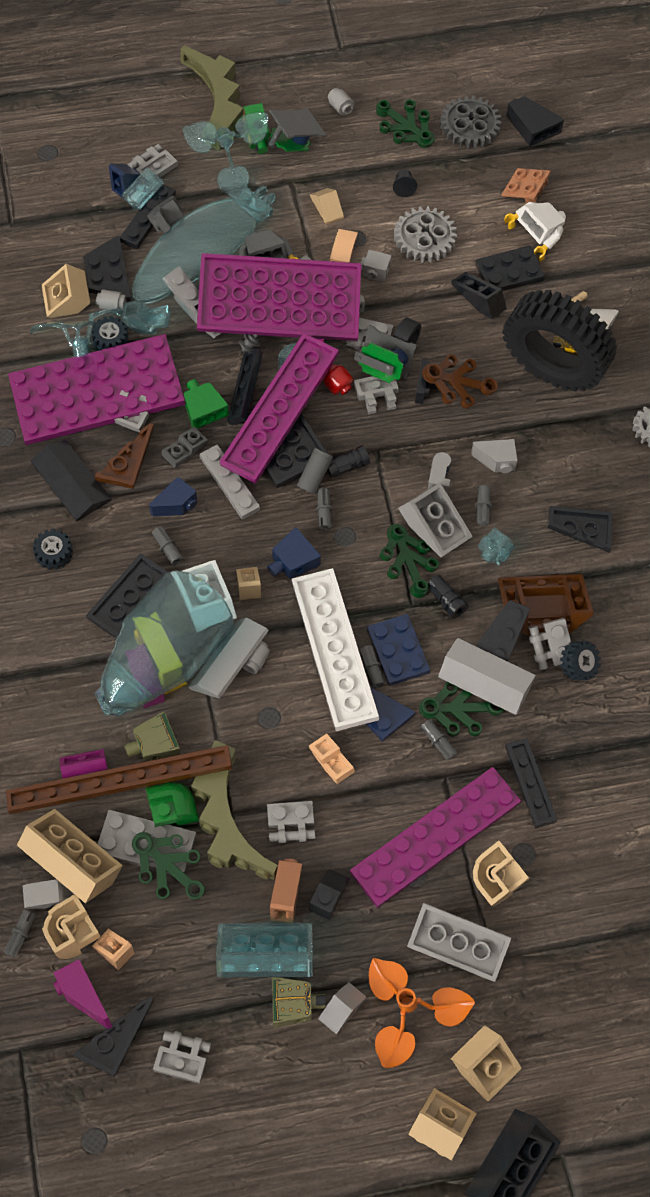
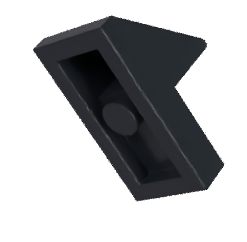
M423 358L415 403L423 404L424 397H428L430 388L438 389L435 384L428 383L422 376L423 368L430 364L427 359Z

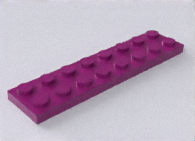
M303 333L219 461L220 466L256 484L339 355V350Z
M492 767L350 869V874L378 909L517 807L521 800L494 767Z

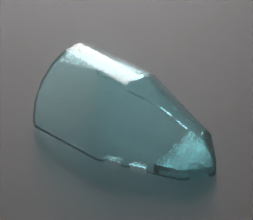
M174 570L166 573L129 613L122 623V629L115 641V647L101 677V687L104 689L105 695L104 705L107 709L116 708L134 711L188 681L195 675L234 626L233 615L226 601L213 587L201 578L188 572Z

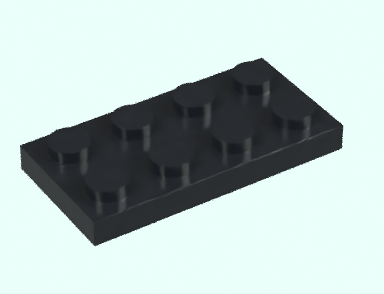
M140 553L88 612L86 617L121 642L133 629V619L144 615L175 580L174 575Z

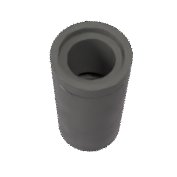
M314 448L296 486L316 494L333 456Z

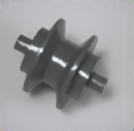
M244 334L245 338L239 340L243 352H249L256 349L255 346H261L258 335Z

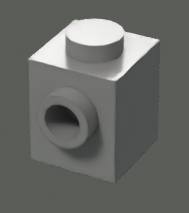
M368 250L367 256H363L361 261L363 277L370 280L386 281L391 267V255Z

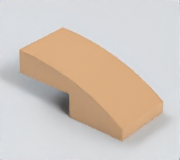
M338 229L330 261L350 263L358 232Z
M325 734L309 745L316 759L336 784L355 772L354 767L341 754L340 748L328 734Z

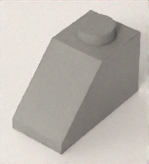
M514 439L473 442L472 456L493 472L509 473L515 471L517 455Z

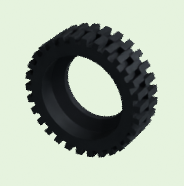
M537 290L535 293L531 291L528 295L525 294L506 320L502 330V334H504L503 340L507 342L505 346L507 349L512 350L510 352L512 357H518L517 363L519 365L524 364V369L527 372L533 371L534 377H542L545 383L552 382L553 387L558 388L561 385L563 390H568L570 387L575 392L578 389L582 392L586 389H592L593 386L596 387L617 353L615 352L617 345H614L616 340L615 337H611L613 334L611 329H606L607 323L605 321L600 322V316L597 313L594 315L590 313L592 310L590 307H582L581 301H571L572 297L569 295L562 297L561 293L557 291L552 295L551 290H545L544 293L542 290ZM538 330L548 331L561 337L575 349L578 356L556 348Z

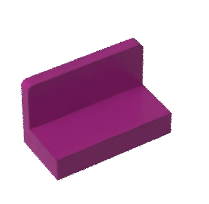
M104 749L59 758L63 779L107 770Z

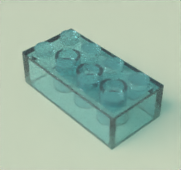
M312 923L218 924L216 949L217 977H313Z

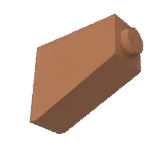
M279 860L270 904L271 921L291 924L294 922L302 873V864L298 863L297 860Z

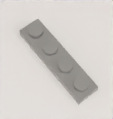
M215 445L200 453V459L243 520L260 511V506L239 475L220 466L219 461L224 453L218 445Z

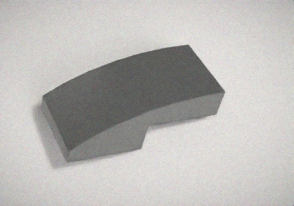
M193 427L179 435L178 441L163 449L161 455L176 468L197 453L208 442V439L198 429Z

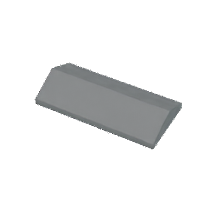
M247 617L237 620L188 688L220 699L269 630Z
M457 638L445 656L438 677L517 715L536 675Z
M423 903L407 947L495 982L512 937Z

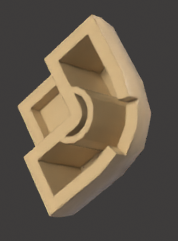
M497 841L475 861L473 880L491 906H496L509 898L515 890L530 879L500 841Z
M75 894L48 911L49 915L44 922V928H42L45 938L59 959H70L82 954L80 949L100 938L99 932Z

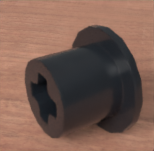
M399 171L393 183V191L401 197L411 196L417 190V182L410 171Z

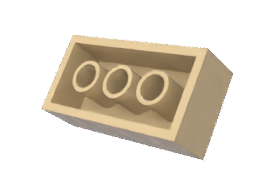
M56 809L26 825L17 844L19 848L84 903H87L112 886L123 866Z

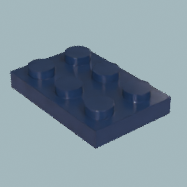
M408 614L367 626V632L389 686L430 673L429 665Z

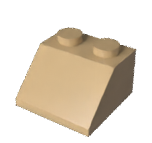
M65 264L42 284L48 318L78 314L90 304L85 271Z
M485 1025L451 1058L461 1075L488 1102L522 1069L502 1036Z
M434 1088L408 1135L415 1138L419 1143L432 1148L439 1155L452 1160L477 1113Z

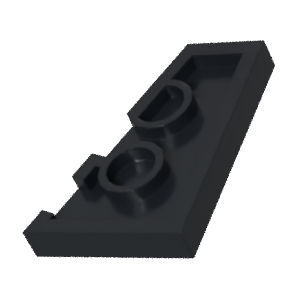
M550 506L548 529L610 553L613 512Z

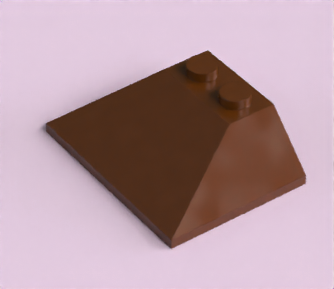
M582 574L498 578L504 607L509 600L531 608L521 630L527 636L531 635L529 627L538 626L539 633L545 632L543 623L560 618H565L570 634L593 616L594 611Z

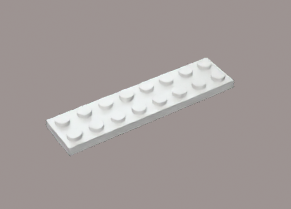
M333 568L293 578V588L335 730L340 731L378 721L379 715Z

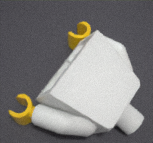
M528 202L515 211L516 214H507L504 221L505 224L508 223V229H513L516 226V220H518L539 244H544L534 249L535 255L542 253L539 261H543L546 250H550L559 241L563 233L566 215L563 211H557L548 202Z

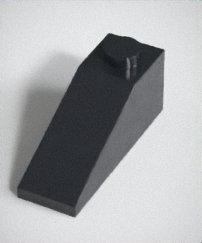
M464 272L451 281V284L481 314L493 319L507 309L501 288L468 272Z

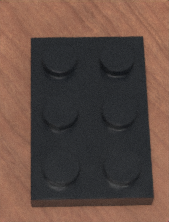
M531 245L479 258L475 262L481 279L501 288L502 291L544 280L543 271Z

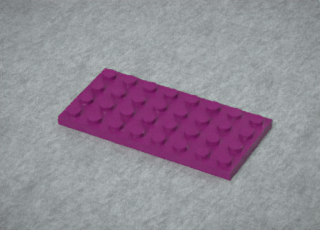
M201 253L197 331L300 338L305 333L315 339L358 341L361 263Z
M165 334L8 373L25 445L115 423L114 419H124L126 416L128 418L139 416L142 412L151 414L185 405ZM121 390L129 393L128 396L120 395ZM140 396H146L147 402L140 401Z

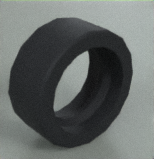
M406 317L398 325L393 337L407 343L416 344L421 332V324Z

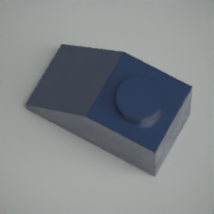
M111 163L109 165L112 191L127 200L142 187L141 175L136 169H132L127 164Z
M177 477L149 504L150 514L153 517L184 515L197 504L196 490Z

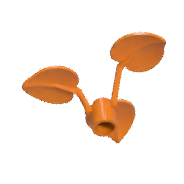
M373 958L369 968V984L373 994L383 1001H388L396 995L397 1003L401 1010L400 1029L388 1026L380 1030L376 1036L375 1049L381 1065L384 1068L397 1067L412 1056L415 1050V1038L411 1033L403 1031L406 1013L413 1012L417 1004L430 1010H435V1018L440 1024L453 1027L465 1020L475 1005L474 999L459 989L446 987L437 990L433 994L434 1005H430L421 1000V998H416L415 993L411 989L405 988L408 983V975L400 964Z

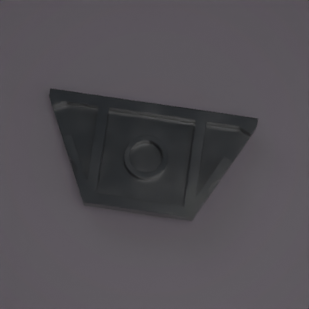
M116 236L83 256L89 293L98 294L101 293L102 289L122 292V295L127 297L126 301L131 302L120 237Z

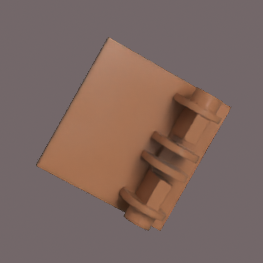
M517 168L501 196L524 198L525 204L528 202L536 203L537 197H540L544 190L543 188L548 184V176L551 171Z

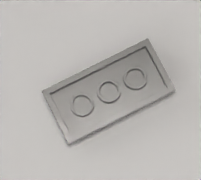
M108 810L98 845L114 859L140 866V856L132 848V840L136 834L147 832L153 838L171 837L174 834H179L183 837L184 843L180 848H173L171 846L155 847L162 854L185 853L192 850L197 834L195 831L171 825L155 827L154 822L151 820ZM174 837L172 843L178 846L180 838ZM145 839L140 841L142 848L148 846V842ZM149 855V869L157 870L156 861ZM188 862L173 863L182 872H186Z

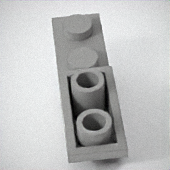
M179 266L164 276L163 281L175 295L174 299L197 324L199 291ZM206 332L213 338H216L221 334L217 332Z

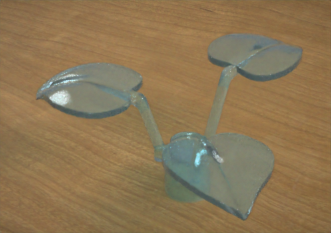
M257 112L241 117L235 125L237 132L240 134L234 131L230 132L226 127H221L216 131L214 125L206 121L183 127L185 140L194 151L198 153L209 152L212 148V143L215 144L217 141L221 147L225 148L231 168L222 169L218 174L217 182L220 189L232 198L240 196L246 190L249 183V174L244 166L234 168L229 147L234 141L233 137H243L244 141L249 144H256L262 141L266 136L269 116L267 113Z
M118 308L99 310L88 314L90 316L89 321H78L76 323L44 322L31 327L30 334L47 326L62 328L69 342V347H72L73 357L87 356L89 353L88 345L91 344L92 325L95 324L93 319L102 314H116L122 317L124 314L123 310ZM88 325L87 337L85 340V336H80V330L84 326ZM66 328L75 329L76 337H73V341Z

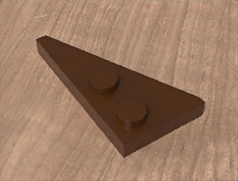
M149 423L148 426L140 430L139 435L132 442L129 441L118 452L117 456L112 457L108 461V465L101 472L95 474V480L134 489L154 430V424Z

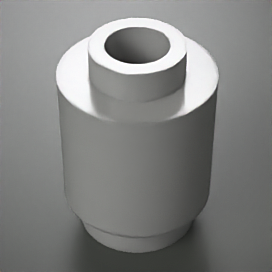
M334 88L329 92V103L340 115L352 112L354 101L342 89Z
M102 289L101 293L97 294L96 304L102 310L124 311L127 297L122 295V292Z
M261 641L242 668L249 673L257 674L262 669L270 653V650L267 648L268 645Z

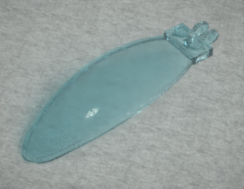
M265 186L257 188L255 192L245 187L233 194L232 197L205 204L180 218L171 226V230L163 233L144 259L133 282V299L147 304L172 294L173 292L163 281V278L179 266L191 282L199 279L201 253L231 255L245 241L244 238L251 234L257 223L272 215L273 208L269 205L274 202L275 194L271 192L265 196L268 191Z

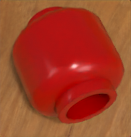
M335 364L330 367L323 382L332 394L337 395L341 393L345 395L352 389L350 385L353 383V377L344 366H337Z

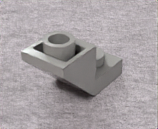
M57 879L23 885L24 908L45 910L74 895Z

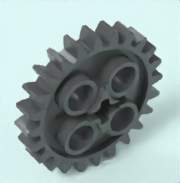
M465 95L464 100L457 97V102L451 100V105L446 104V108L442 110L440 128L443 129V135H447V140L453 139L452 144L459 142V147L465 144L467 149L470 148V145L477 149L478 144L484 147L485 142L491 144V139L496 140V135H499L501 129V115H498V109L494 110V104L488 105L489 100L482 102V97L475 100L474 95L471 99H468L467 95Z

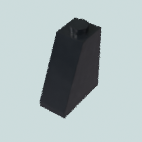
M523 96L508 103L506 116L530 147L562 133L564 119L529 98Z

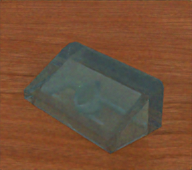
M146 168L122 194V197L133 209L140 210L164 182L149 168Z

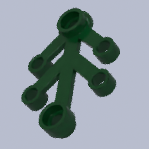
M383 99L377 103L376 113L378 116H389L399 123L391 124L389 121L383 120L379 125L381 133L394 132L393 141L395 143L417 142L420 147L429 148L435 141V135L429 131L428 127L430 118L428 110L422 109L419 111L418 119L421 121V129L415 126L414 111L416 102L413 99L405 101L404 109L407 112V119L393 110L389 101ZM404 132H411L413 135H405Z
M392 524L387 529L389 541L386 547L382 548L379 556L383 561H390L394 555L393 549L397 545L400 552L394 564L389 567L387 575L391 579H397L405 562L413 581L410 593L415 598H423L427 594L429 587L428 583L421 579L414 562L425 567L429 572L436 571L439 562L436 558L431 557L427 559L408 549L407 544L416 548L419 553L427 554L431 547L424 540L419 541L409 536L407 530L402 525Z
M449 682L445 683L444 688L434 698H425L419 705L420 714L426 719L435 718L446 728L447 734L451 737H456L459 734L460 726L456 722H451L443 713L453 714L468 728L469 734L476 737L481 734L482 725L471 719L464 712H489L493 716H499L504 712L502 708L498 711L493 710L492 706L494 704L490 702L464 703L471 695H474L465 690L451 703H442L448 696H453L457 692L458 687ZM448 686H453V687H454V690H453V691H449V690L447 689V687H448ZM430 706L434 711L429 712L426 708ZM476 726L479 728V731L475 732L471 728ZM455 727L457 731L451 732L449 728Z
M140 832L132 840V848L140 856L139 881L147 884L153 880V873L149 870L150 855L156 861L158 887L156 895L158 898L165 899L169 897L171 892L167 886L166 870L186 887V894L189 898L198 899L202 897L205 892L204 884L198 880H191L173 864L175 862L197 863L201 859L200 852L193 849L185 853L162 854L155 847L171 846L173 848H180L184 843L183 837L179 834H174L171 837L153 838L147 832ZM174 837L180 838L178 846L172 843ZM142 839H145L148 842V846L146 848H142L140 846V841ZM190 853H197L198 858L196 861L190 859ZM144 872H147L150 875V879L148 881H144L142 879V874ZM194 885H198L200 887V892L198 894H194L192 892V887ZM164 887L167 889L166 896L159 894L160 888Z

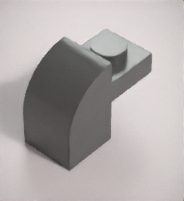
M171 196L151 210L147 217L157 232L162 230L166 233L171 230L172 223L184 216V211L175 197Z

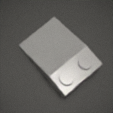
M441 483L425 490L398 508L409 527L440 557L473 537Z

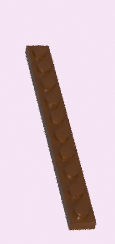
M228 745L6 790L7 810L9 814H15L231 770L233 768L230 749Z

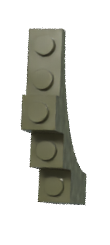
M184 45L180 49L181 63L194 70L205 81L214 98V109L211 118L203 130L204 143L220 151L243 122V107L236 104L240 98L239 85L232 81L236 76L235 62L220 55L215 60Z
M215 740L211 748L225 746L226 744ZM229 746L233 766L236 759V749ZM231 770L196 776L191 785L192 794L202 802L208 801L199 818L200 827L208 834H217L207 852L210 863L218 868L226 867L229 869L234 861L235 865L241 869L247 870L249 868L256 871L255 874L263 879L271 878L274 880L278 865L263 857L248 844L231 816L227 799V787Z

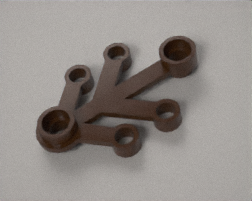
M449 354L438 365L434 363L427 364L422 370L423 378L428 383L435 384L443 394L442 400L445 404H451L456 399V395L448 389L443 381L449 382L460 396L461 405L465 409L472 407L475 400L466 392L463 386L479 389L484 395H492L498 389V383L492 377H487L483 381L462 377L466 372L470 373L476 368V362L473 359H467L462 366L450 374L442 372L446 368H453L458 363V358L454 354Z

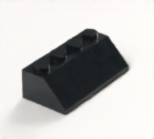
M515 1109L470 1183L465 1195L467 1197H530L561 1142L535 1116Z

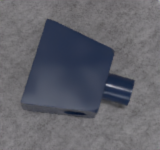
M295 527L272 549L274 562L268 565L267 568L273 577L283 571L289 579H293L321 565V555L298 528Z

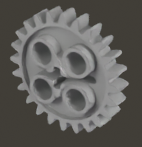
M419 206V211L411 208V214L405 211L404 217L400 216L399 222L396 221L394 242H397V248H401V254L407 252L406 258L414 256V261L421 258L422 263L425 259H428L431 263L432 258L439 261L440 255L445 258L446 253H451L452 247H455L457 228L454 227V221H449V215L443 217L444 211L437 213V208H434L433 211H430L429 206H427L426 210Z

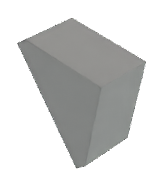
M348 982L334 994L318 1020L337 1035L367 997Z

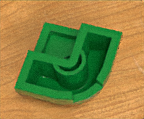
M167 782L145 787L155 827L177 823V826L199 821L195 799L187 786L179 782Z

